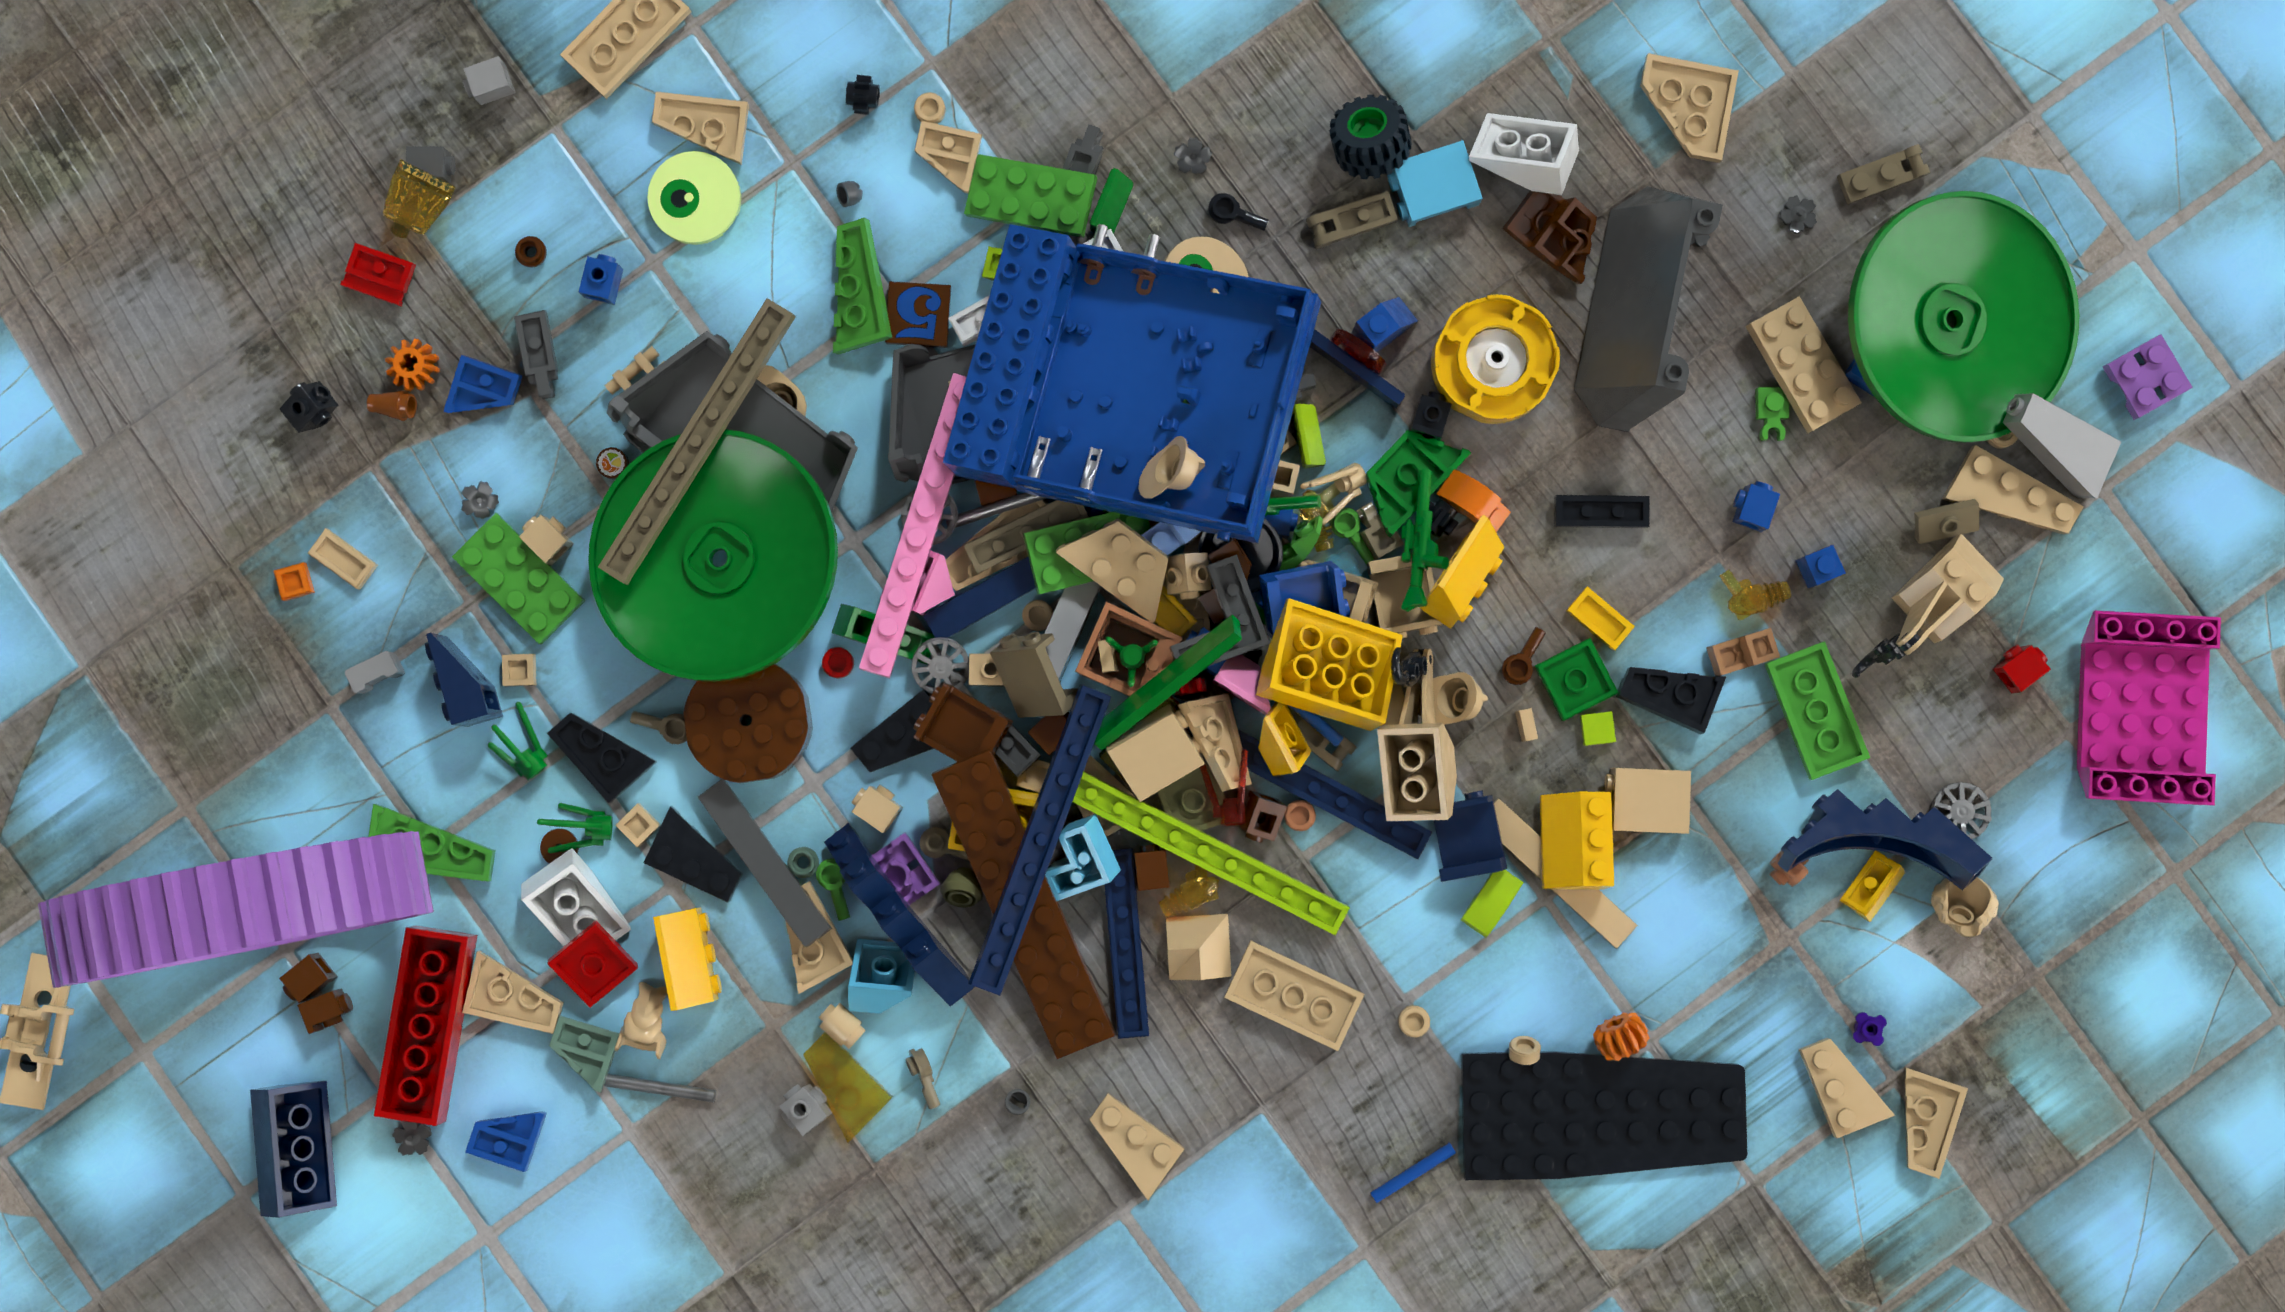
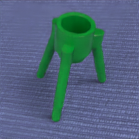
M1106 637V642L1120 653L1121 663L1128 669V686L1133 687L1136 669L1143 665L1145 654L1149 653L1158 644V641L1152 640L1142 648L1135 644L1123 647L1113 638Z
M516 702L515 706L535 751L532 752L528 748L521 753L495 724L491 726V729L516 758L512 759L492 742L488 743V747L510 765L520 777L524 776L529 781L548 766L544 762L548 755L541 748L521 702Z
M559 803V809L592 818H586V821L537 820L538 825L585 828V836L591 837V839L550 847L547 850L548 853L563 852L571 848L577 849L592 845L603 846L604 840H611L613 817L612 815H605V811H593Z

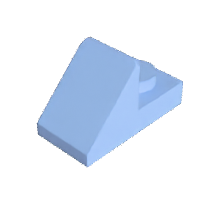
M1158 522L1141 534V536L1168 555L1181 545L1188 543L1201 531Z

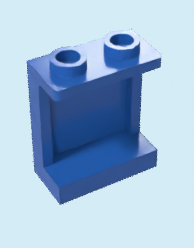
M1332 561L1259 575L1267 635L1271 639L1288 598L1350 617V607L1347 599H1344L1342 589L1346 587L1345 573L1343 569H1340Z

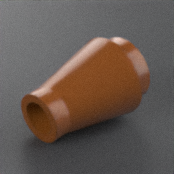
M406 390L370 394L367 398V409L369 412L405 421L407 418L411 419L415 416L417 400L414 394H409Z

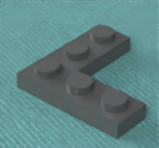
M1237 555L1207 565L1206 568L1225 620L1230 615H1234L1240 621L1242 640L1209 665L1211 666L1270 643ZM1208 633L1170 646L1169 649L1173 659L1176 660Z

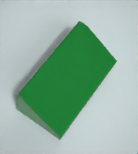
M1114 167L1109 173L1089 222L1092 232H1096L1097 225L1101 224L1107 226L1108 230L1111 229L1114 234L1133 188L1132 180Z

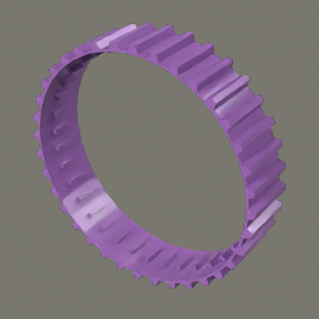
M419 831L360 837L232 859L78 891L77 893L48 899L38 904L53 988L243 953L434 912Z

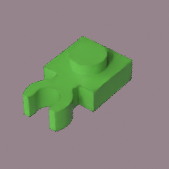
M1781 387L1756 388V420H1764V426L1760 429L1759 433L1760 440H1768L1769 429L1777 432V441L1784 440L1786 431L1780 420L1789 419V401Z

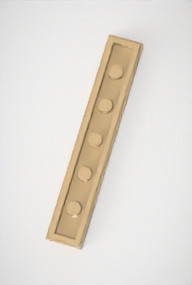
M1497 798L1494 801L1503 846L1542 881L1541 836ZM1551 889L1616 949L1638 926L1600 890Z

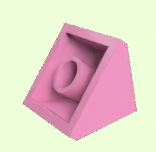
M930 551L911 611L920 616L925 615L927 610L955 595L945 556Z
M1242 654L1227 659L1214 678L1213 683L1264 715L1271 709L1269 699L1256 695L1261 673L1260 666Z

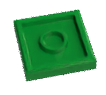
M1591 638L1534 666L1561 721H1565L1618 693Z

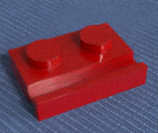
M355 243L345 269L344 280H341L340 285L402 307V300L404 294L407 293L416 264Z

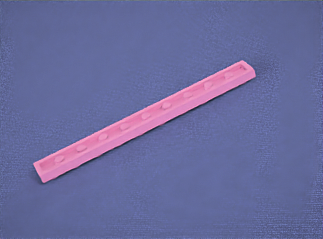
M953 373L859 666L860 670L889 679L955 476L943 463V459L966 381L965 376Z

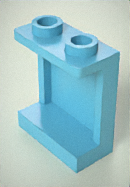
M1463 140L1409 157L1407 160H1403V165L1399 169L1394 168L1393 173L1387 175L1392 192L1397 191L1400 202L1397 203L1400 218L1402 221L1407 220L1409 227L1415 226L1419 221L1465 206L1467 209L1479 206L1483 199Z

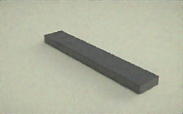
M721 779L698 796L701 803L804 947L807 948L830 931L832 928L726 780Z

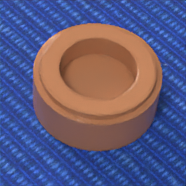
M1295 800L1288 804L1284 814L1286 824L1295 831L1309 829L1314 824L1316 818L1313 806L1304 800Z

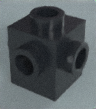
M320 381L309 384L302 382L292 388L290 391L291 396L279 409L295 430L300 433L327 424L332 418L330 414L339 405L331 396L328 388L323 386Z

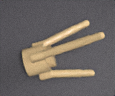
M1352 463L1332 474L1300 485L1301 489H1307L1334 481L1335 486L1340 492L1348 493L1323 518V526L1333 519L1352 499L1362 494L1360 487L1367 483V477L1364 469L1358 463Z

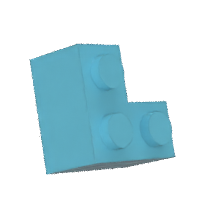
M1096 814L1071 822L1061 831L1059 840L1067 857L1054 861L1048 867L1045 876L1056 901L1110 883L1121 871Z

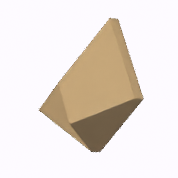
M1228 914L1166 917L1169 980H1207L1231 977Z

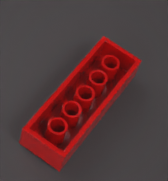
M417 925L406 927L374 1111L375 1117L432 1126L446 1122L464 1019L462 1011L471 978L478 935Z

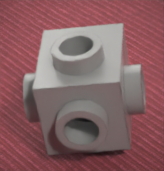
M799 1084L794 1086L783 1096L786 1101L779 1106L783 1111L781 1116L786 1124L792 1129L796 1127L802 1136L811 1132L833 1113L825 1103L827 1097L817 1086L812 1087L811 1084L805 1085L802 1088Z

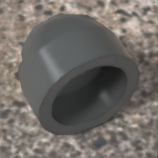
M854 181L838 183L836 188L837 197L843 207L855 205L862 199L863 191L859 189L860 185Z
M1022 1089L1010 1091L1005 1098V1107L1013 1115L1025 1113L1030 1106V1097ZM1013 1097L1025 1104L1023 1109L1009 1102L1010 1098Z

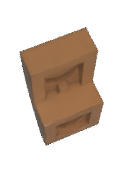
M1771 628L1706 647L1715 676H1722L1780 657Z

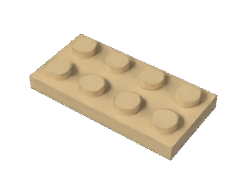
M612 0L560 55L607 99L691 13V10L681 0Z
M1800 296L1746 326L1807 433L1862 403Z
M1250 940L1224 998L1339 1051L1365 994Z

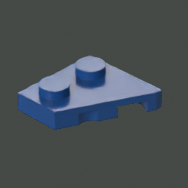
M461 355L443 412L454 413L514 405L522 375L466 355Z
M541 1111L477 1121L474 1124L465 1153L526 1172L547 1113Z

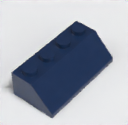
M327 1081L251 1089L260 1216L280 1218L336 1207L337 1199Z

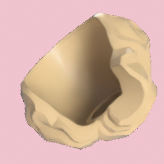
M1978 877L1963 891L1945 878L1935 886L1931 895V904L1939 921L1949 925L1964 937L1978 936L1992 918L1997 915L1999 906L1997 896L1992 891V888Z

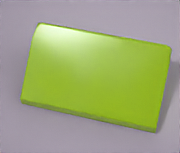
M1295 404L1292 414L1302 467L1308 469L1324 466L1326 459L1316 407L1312 404Z

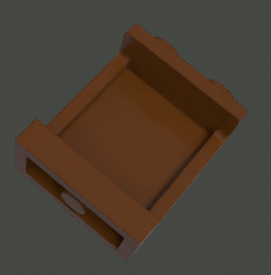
M944 683L942 688L937 686L929 699V703L932 705L927 714L922 713L913 727L917 732L913 738L928 744L959 762L990 748L993 755H995L1013 720L951 684Z

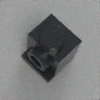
M1432 391L1429 392L1428 396L1422 394L1410 431L1421 434L1426 439L1434 438L1441 440L1452 404L1446 402L1443 394ZM1428 409H1435L1438 412V417L1436 419L1429 418L1427 415Z

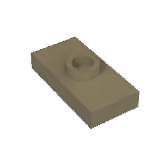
M1975 499L1914 513L1915 539L1919 544L1979 531V503Z

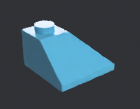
M857 939L848 984L849 1011L880 1014L912 995L915 970L895 942Z

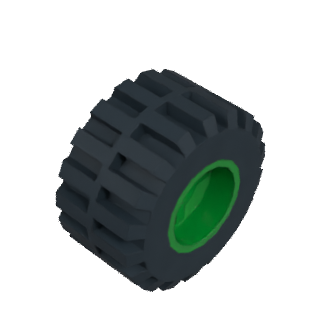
M1374 94L1367 95V98L1362 99L1359 96L1354 98V102H1346L1343 104L1342 110L1338 109L1335 112V119H1331L1330 138L1337 163L1340 164V168L1344 172L1348 171L1350 176L1356 177L1360 175L1361 179H1368L1369 176H1374V179L1381 178V174L1386 173L1389 175L1393 173L1394 168L1399 169L1403 165V160L1408 159L1412 143L1407 118L1402 106H1398L1397 101L1394 99L1387 100V97L1383 95L1374 97Z

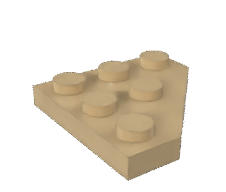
M1648 53L1645 57L1640 84L1646 96L1690 158L1716 163L1722 161L1739 70Z

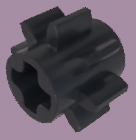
M857 75L855 82L848 81L846 105H853L854 113L869 115V108H878L880 85L873 84L872 76Z
M1441 499L1436 504L1431 501L1429 502V511L1433 512L1431 534L1439 538L1444 532L1449 536L1459 524L1454 519L1458 512Z

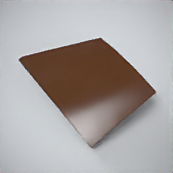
M1530 190L1502 229L1523 247L1567 278L1578 284L1584 282L1586 275L1583 273L1587 255L1591 251V236L1595 231L1597 216L1576 197L1564 199L1561 195Z

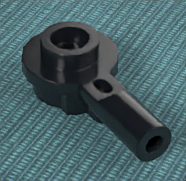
M1220 193L1212 197L1209 202L1208 212L1215 222L1227 224L1235 219L1265 231L1269 219L1241 209L1240 204L1232 195Z

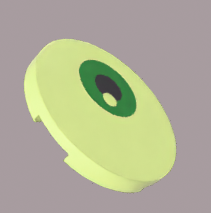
M688 151L670 157L656 170L648 188V207L653 220L666 235L681 243L698 245L720 238L730 228L740 212L741 190L734 173L721 159L705 152Z

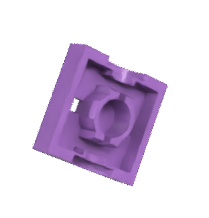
M2162 334L2102 366L2110 381L2117 383L2126 397L2125 406L2133 420L2142 417L2193 388ZM2139 352L2145 364H2139L2134 354ZM2158 386L2165 396L2162 399H2159L2155 392Z
M906 832L872 855L909 905L940 885V882ZM917 859L920 865L910 871L907 864Z

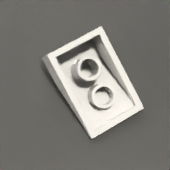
M1487 113L1469 155V161L1531 191L1562 195L1579 152L1577 124Z
M573 848L521 884V900L563 947L595 920L615 940L631 930L630 925L595 874Z

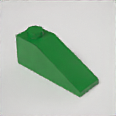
M841 603L831 633L866 645L876 614ZM907 625L898 655L912 660L917 648L925 641L935 638L932 633ZM926 648L921 654L929 658L931 653L929 648ZM920 659L917 660V662L927 664Z

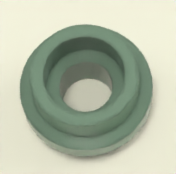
M799 847L790 853L787 865L794 876L807 878L816 872L819 866V858L811 848ZM802 856L807 857L809 860V865L805 869L801 868L798 864V860Z

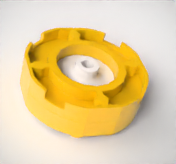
M1487 295L1484 298L1463 304L1450 315L1432 349L1431 370L1438 392L1445 396L1446 402L1452 404L1451 408L1480 423H1506L1526 415L1546 397L1559 370L1560 350L1557 347L1556 339L1551 330V324L1538 309L1507 295ZM1491 357H1496L1499 363L1494 362Z

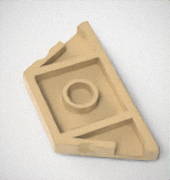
M1117 518L1105 524L1103 528L1085 533L1081 538L1066 545L1062 544L1056 549L1058 555L1152 624L1155 622L1168 563V555Z

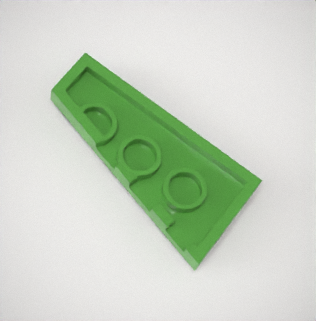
M861 218L837 226L836 266L839 269L838 283H835V296H838L837 314H834V327L837 330L836 342H833V353L838 355L892 338L870 220Z
M373 804L368 837L419 831L427 874L487 882L492 880L496 850L379 804Z

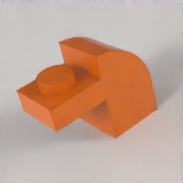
M1455 469L1436 493L1458 513L1469 517L1475 524L1482 515H1485L1489 518L1496 532L1511 513L1500 502L1502 499L1492 490L1469 475Z

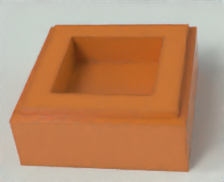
M302 562L274 570L282 601L315 593L307 563Z

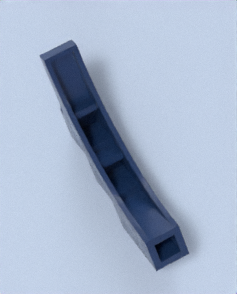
M1837 789L1829 797L1825 794L1822 795L1813 804L1812 809L1815 811L1809 819V823L1801 831L1803 835L1798 839L1794 836L1791 837L1782 846L1781 851L1783 855L1777 864L1788 872L1798 864L1824 853L1848 849L1876 850L1916 861L1947 878L1963 891L1983 873L1993 858L1935 807L1925 815L1922 812L1918 813L1911 820L1887 798L1877 806L1871 803L1862 811Z
M849 823L824 841L841 869L840 873L851 891L870 909L882 930L901 948L912 968L950 1007L975 988L968 984L970 979L964 969L910 907Z

